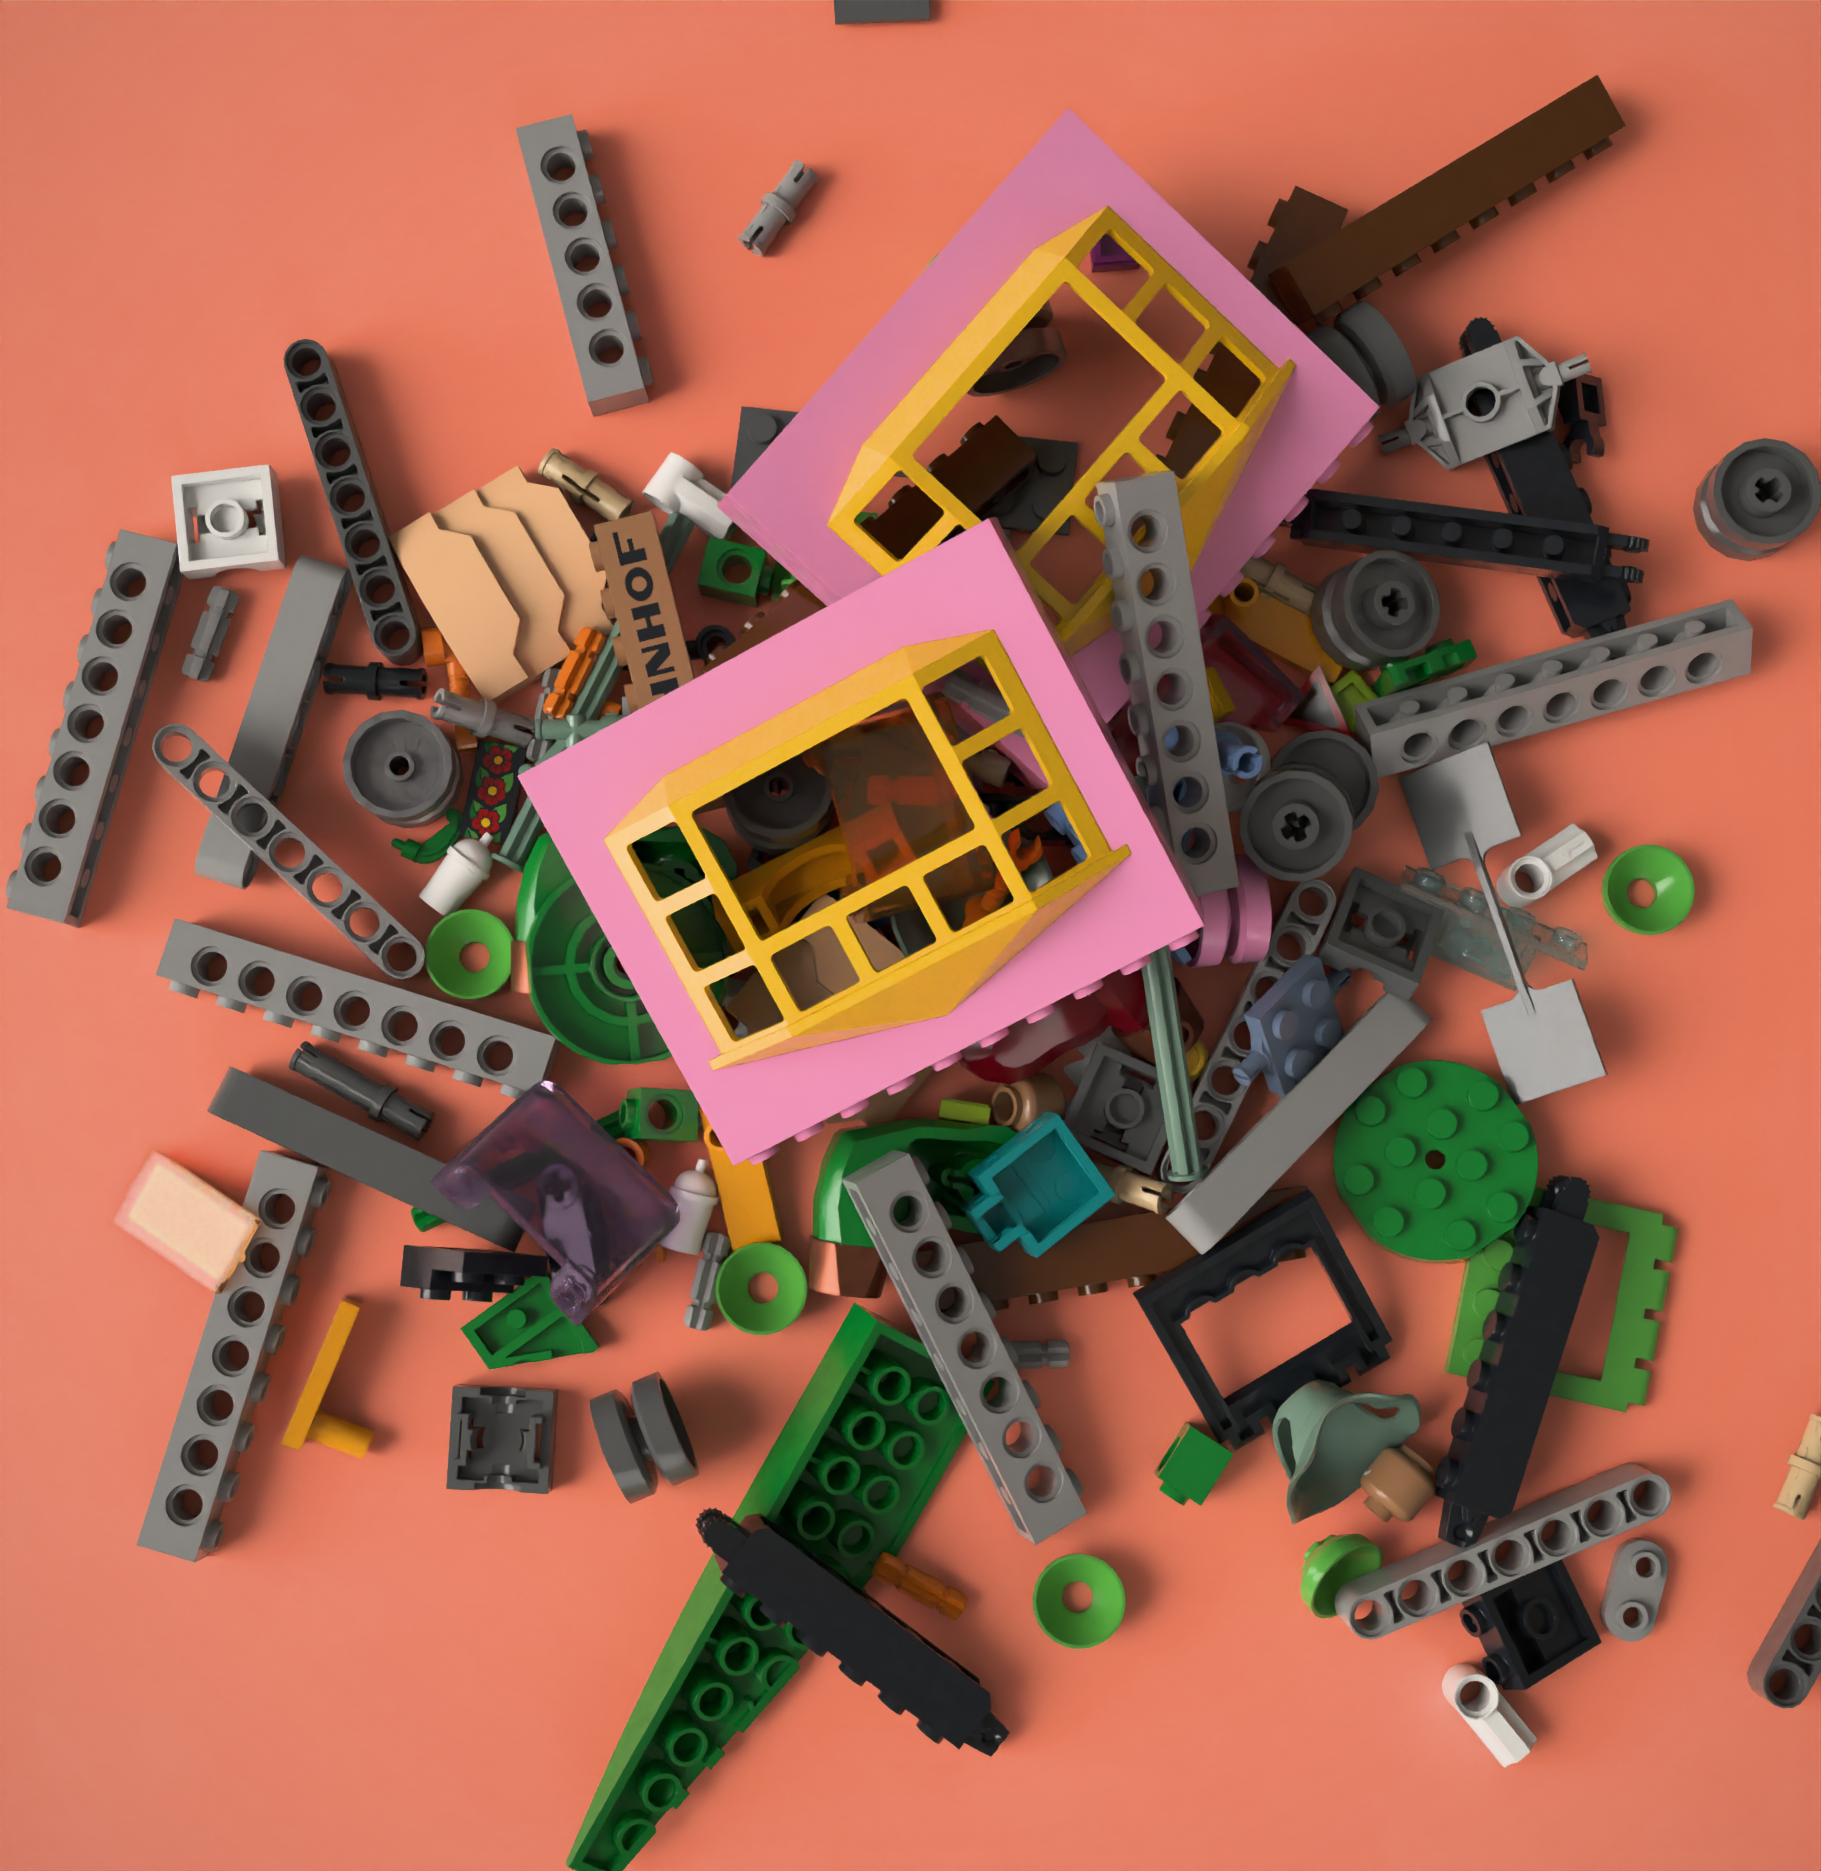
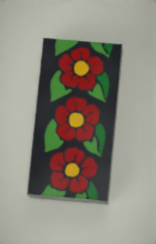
M479 740L459 832L461 838L479 841L485 832H488L494 837L490 843L504 844L516 819L522 784L517 776L519 775V768L527 764L528 761L526 748Z

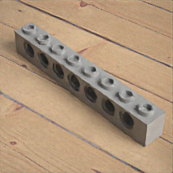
M1153 471L1096 483L1098 495L1094 498V514L1099 526L1103 527L1106 549L1102 553V563L1107 578L1112 580L1115 601L1111 604V618L1116 631L1121 634L1124 652L1120 655L1119 667L1122 678L1129 685L1132 705L1128 708V722L1132 733L1138 738L1140 757L1136 760L1137 775L1145 781L1148 804L1196 895L1201 896L1238 887L1239 880L1175 472ZM1139 517L1145 524L1146 532L1142 542L1137 545L1132 538L1131 528L1134 521ZM1149 570L1154 579V587L1151 593L1145 597L1140 590V579ZM1158 623L1162 629V639L1160 644L1153 649L1149 644L1148 634L1151 627ZM1164 675H1167L1170 680V691L1166 698L1160 700L1157 695V684ZM1175 726L1179 735L1178 742L1175 748L1168 752L1165 746V737L1167 732ZM1184 778L1187 785L1186 793L1180 801L1176 802L1173 796V789L1177 781ZM1192 828L1195 835L1194 843L1188 851L1183 852L1181 846L1182 838Z
M120 529L117 541L111 542L106 552L105 567L108 570L103 588H98L92 599L91 614L94 616L89 634H85L78 645L77 661L80 663L75 681L69 682L64 692L63 708L66 711L61 727L55 729L50 738L48 748L49 756L51 757L46 776H41L36 785L34 801L37 807L32 823H28L23 829L20 839V849L23 851L18 870H14L9 876L5 892L6 898L9 899L6 908L79 928L184 578V575L180 572L177 543ZM137 578H146L144 591L136 597H129L128 588L130 584ZM124 624H131L132 633L130 638L122 644H115L114 635L116 630ZM117 670L118 680L116 685L108 691H101L100 681L104 674ZM96 717H102L104 720L102 732L95 738L88 739L86 735L88 723ZM87 763L90 769L88 779L83 784L74 786L72 782L74 770L79 765ZM73 810L75 824L70 831L61 834L58 829V821L65 812ZM58 857L61 862V871L54 880L47 882L44 877V868L51 859Z
M1729 599L1354 705L1356 740L1367 750L1377 768V776L1381 778L1439 762L1485 742H1490L1492 747L1697 688L1751 674L1753 627L1734 601Z
M177 918L174 919L156 972L157 976L171 980L168 990L193 998H198L200 989L218 995L216 1005L241 1013H245L247 1004L265 1009L264 1020L292 1028L294 1019L313 1024L310 1034L339 1043L342 1034L360 1039L357 1049L385 1058L389 1048L407 1054L405 1064L430 1072H434L436 1063L455 1069L452 1079L481 1087L484 1078L502 1083L500 1094L526 1102L529 1101L531 1093L544 1097L561 1046V1042L552 1035ZM223 955L227 961V971L221 979L212 981L208 975V965L212 959ZM270 970L275 978L274 987L267 995L259 996L255 991V980L261 972ZM318 985L322 991V1001L316 1009L306 1011L301 1002L302 994L309 986ZM365 999L370 1007V1015L365 1023L353 1026L348 1018L349 1008L355 1001ZM412 1014L417 1020V1031L411 1039L401 1041L395 1032L396 1023L403 1015ZM452 1029H460L465 1036V1046L460 1053L448 1056L442 1047L443 1037ZM507 1043L512 1049L513 1060L506 1069L496 1071L489 1062L490 1052L496 1045Z
M260 1150L239 1216L249 1223L251 1227L222 1280H219L139 1534L137 1546L194 1563L207 1557L209 1551L215 1552L217 1550L225 1528V1523L219 1521L225 1502L230 1503L240 1481V1473L235 1472L240 1452L246 1453L254 1437L256 1425L250 1422L255 1404L263 1402L270 1385L271 1375L265 1373L270 1355H276L279 1352L285 1337L286 1326L280 1324L286 1305H293L300 1289L301 1277L296 1276L301 1256L307 1257L314 1244L316 1228L311 1227L316 1208L322 1209L329 1196L331 1180L326 1179L328 1167L277 1152ZM286 1194L294 1201L295 1213L288 1222L283 1223L276 1217L274 1206L276 1201ZM268 1243L273 1244L280 1254L279 1264L271 1272L264 1269L259 1261L260 1251ZM251 1292L258 1293L265 1305L262 1316L257 1320L250 1318L244 1309L245 1299ZM235 1341L242 1342L249 1351L248 1363L242 1369L235 1367L229 1359V1350ZM220 1390L229 1393L234 1402L233 1411L228 1418L219 1415L214 1408V1398ZM204 1439L214 1443L218 1450V1459L213 1467L205 1465L199 1458L198 1449ZM188 1489L196 1491L202 1498L203 1507L198 1516L190 1514L184 1508L183 1497Z
M892 1150L842 1178L841 1180L1018 1534L1037 1545L1086 1515L1087 1512L1079 1498L1084 1495L1083 1487L1075 1473L1070 1468L1065 1469L1058 1455L1062 1451L1061 1442L1048 1424L1043 1425L1036 1411L1041 1406L1040 1400L1027 1380H1021L1014 1364L1019 1362L1017 1353L1005 1336H999L992 1322L997 1317L996 1311L987 1295L983 1291H977L970 1277L974 1273L973 1264L962 1247H955L947 1231L952 1228L951 1220L944 1207L938 1201L933 1203L925 1186L930 1182V1179L921 1161L916 1156L911 1157L909 1153ZM907 1196L911 1205L910 1213L905 1220L897 1223L893 1214L894 1206L900 1198ZM930 1242L933 1248L932 1258L927 1265L919 1267L916 1261V1253L922 1244ZM952 1287L955 1293V1301L949 1310L941 1312L939 1297L945 1289ZM975 1332L977 1337L976 1348L970 1355L963 1357L961 1352L962 1341L968 1334ZM997 1377L999 1381L998 1392L992 1399L985 1401L983 1395L984 1387L990 1379ZM1019 1422L1021 1432L1018 1439L1014 1443L1007 1445L1006 1432L1012 1424ZM1041 1466V1481L1038 1485L1029 1489L1028 1477L1035 1468Z

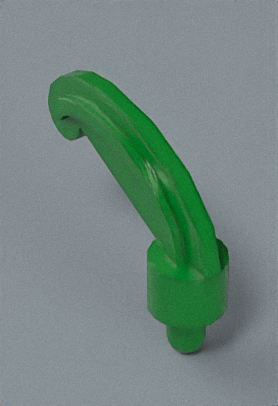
M455 808L448 810L446 818L450 823L423 844L410 838L406 842L394 838L391 841V845L401 850L402 857L414 863L429 864L437 861L446 855L450 845L454 846L460 838L462 814Z

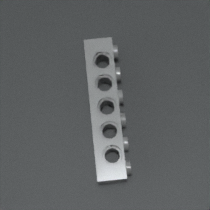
M572 114L518 127L516 132L592 415L595 417L649 403L645 386L653 385L654 381L647 355L637 358L633 341L642 339L635 310L625 312L621 295L629 294L630 291L623 265L613 266L609 250L618 248L611 220L601 221L597 205L606 203L599 175L589 176L585 160L594 158L587 130L577 131ZM561 168L575 170L574 174L567 180L558 181L552 178L554 173ZM579 212L587 215L585 221L578 226L564 224L565 219L572 213ZM592 257L599 260L596 268L591 271L581 272L576 269L579 261L584 258ZM604 302L611 305L610 311L603 317L595 318L587 314L590 307L596 303ZM608 348H619L624 351L620 360L615 363H603L599 358Z

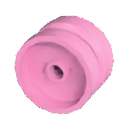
M1246 853L1234 854L1239 880L1238 887L1197 896L1204 908V926L1197 929L1200 936L1184 946L1191 956V960L1186 963L1189 968L1218 965L1221 963L1224 955L1232 964L1259 962L1264 960L1269 950L1272 930L1269 887L1265 872L1261 871Z

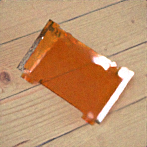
M940 691L924 693L949 741L954 745L960 743L954 716L947 698ZM906 699L898 700L801 753L807 767H814L819 774L826 775L853 872L846 876V886L840 888L841 899L968 833L975 827ZM964 760L963 767L969 776L967 765ZM984 845L974 848L924 876L938 905L991 891L995 886V873L991 856ZM902 886L852 912L848 916H853L855 923H866L918 910L920 907L909 887Z

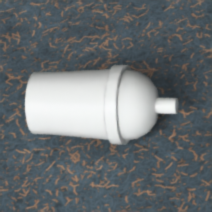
M485 832L479 841L464 839L454 846L450 845L446 851L447 855L419 894V897L445 917L456 912L481 882L489 878L493 858L490 857L491 852L487 846L494 837Z
M698 1158L695 1170L682 1172L677 1177L675 1183L670 1185L669 1193L671 1196L660 1243L661 1246L682 1253L699 1255L714 1205H717L719 1200L715 1180L711 1175L705 1173L708 1160Z

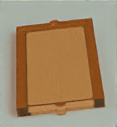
M152 1149L137 1179L129 1183L130 1191L113 1222L214 1293L222 1294L238 1263L245 1261L246 1255L244 1252L262 1220L159 1150Z

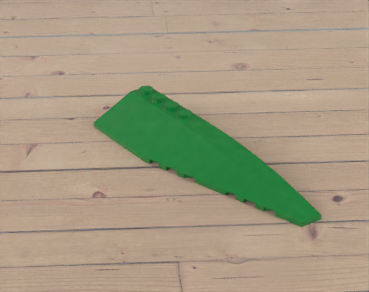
M854 1302L732 1519L740 1524L746 1515L762 1513L867 1592L863 1587L873 1577L872 1570L878 1557L883 1552H887L895 1557L898 1556L967 1433L921 1338ZM990 1379L984 1387V1399H986L995 1383L993 1379ZM714 1552L657 1659L607 1765L565 1862L570 1869L576 1871H623L656 1833L655 1825L669 1809L672 1807L677 1809L690 1794L687 1788L706 1767L711 1770L725 1754L722 1748L738 1730L742 1733L745 1732L800 1669L798 1661L809 1650L799 1639V1636L802 1634L800 1630L789 1622L783 1628L778 1626L759 1609L762 1605L761 1601L749 1592L744 1598H741L720 1581L719 1577L722 1575V1572L714 1558L716 1555Z

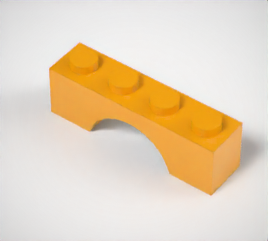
M889 801V805H879L732 880L731 884L759 935L762 938H768L787 928L793 918L803 908L824 894L849 885H869L918 859L911 837L891 801ZM711 894L717 922L736 953L744 950L745 946L717 895Z

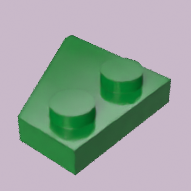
M1449 638L1425 649L1426 654L1409 660L1405 657L1380 668L1381 675L1371 685L1372 691L1380 698L1423 686L1468 667L1478 657L1470 639L1454 644L1452 638Z
M548 1271L546 1272V1277H530L525 1281V1285H519L514 1289L513 1293H508L460 1328L489 1370L582 1353H592L601 1347L578 1313L563 1308L557 1302L554 1295L553 1280Z

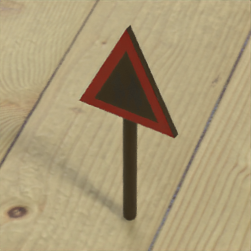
M1233 634L1226 635L1225 640L1228 644L1294 696L1275 723L1312 731L1331 730L1349 735L1354 739L1320 664L1304 685L1298 688Z

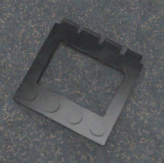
M1309 1189L1217 1242L1203 1255L1197 1254L1133 1293L1212 1433L1220 1444L1229 1440L1235 1451L1265 1434L1266 1432L1259 1420L1267 1416L1273 1425L1280 1406L1292 1393L1303 1385L1320 1379L1332 1382L1339 1388H1342L1352 1382L1346 1371V1368L1353 1365L1359 1376H1362L1390 1359V1355L1384 1345L1393 1340L1316 1197ZM1311 1247L1348 1314L1351 1323L1226 1398H1223L1181 1323L1190 1319L1191 1312L1207 1302L1217 1303L1232 1294L1234 1287L1253 1275L1260 1277L1277 1267L1279 1259L1294 1250L1300 1249L1304 1251Z

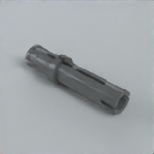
M307 1041L300 1044V1048L303 1051L299 1048L296 1049L291 1058L289 1069L310 1078L319 1085L370 1113L368 1117L378 1123L383 1120L404 1131L417 1141H420L424 1133H427L434 1120L435 1113L398 1094L397 1087L390 1083L384 1086L347 1064L324 1053Z

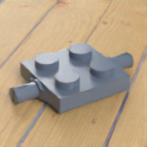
M1304 954L1244 1014L1250 1032L1251 1049L1250 1054L1233 1069L1234 1078L1240 1084L1248 1086L1262 1071L1269 1091L1286 1096L1344 1036L1334 1000L1336 994L1351 981L1350 971L1347 968H1344L1342 971L1333 968L1326 976L1321 958Z

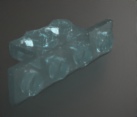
M1405 865L1401 873L1399 891L1445 910L1430 955L1516 992L1517 985L1484 892L1472 887L1461 889L1445 882V878L1429 868L1419 867L1417 870ZM1500 906L1524 975L1537 951L1583 971L1588 964V947L1580 935L1565 927L1558 926L1553 929L1537 922L1534 915L1522 908L1510 907V909Z

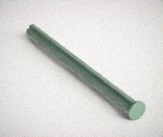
M677 512L669 515L659 535L669 576L694 528V522L690 518ZM617 620L570 714H586L587 720H597L624 667H619L612 642V637L620 636ZM529 796L519 812L499 854L492 852L490 856L494 860L520 873H523V865L544 826Z
M1134 776L1147 801L1144 779ZM1166 945L1150 953L1149 956L1152 961L1141 969L1172 1169L1167 1173L1168 1179L1174 1182H1188L1207 1176L1209 1172L1208 1167L1202 1165L1171 954L1169 946Z

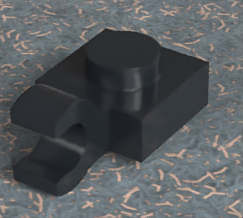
M1584 374L1564 382V386L1560 387L1558 409L1563 417V424L1571 426V431L1563 444L1567 447L1573 464L1581 463L1580 449L1585 442L1588 456L1600 458L1603 457L1605 452V444L1599 427L1606 426L1602 380L1599 377Z

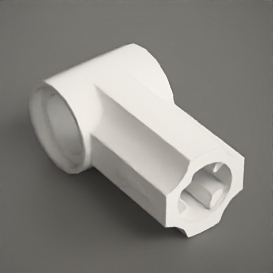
M670 452L642 494L668 515L677 512L687 516L694 522V526L710 537L722 540L731 538L738 525L717 507V504L726 494L706 481L704 474L692 463L680 455Z
M1574 823L1570 824L1523 857L1511 863L1498 875L1496 891L1500 899L1505 904L1514 908H1523L1534 903L1547 892L1598 858L1594 848L1595 844L1584 830L1578 828ZM1516 871H1522L1531 877L1533 881L1532 893L1524 892L1517 886L1515 882Z
M1460 1663L1449 1668L1442 1681V1690L1446 1700L1458 1711L1498 1762L1505 1768L1510 1764L1518 1763L1529 1754L1538 1739L1498 1691L1495 1683L1472 1664ZM1470 1681H1479L1481 1688L1479 1695L1470 1702L1460 1701V1693L1464 1685Z

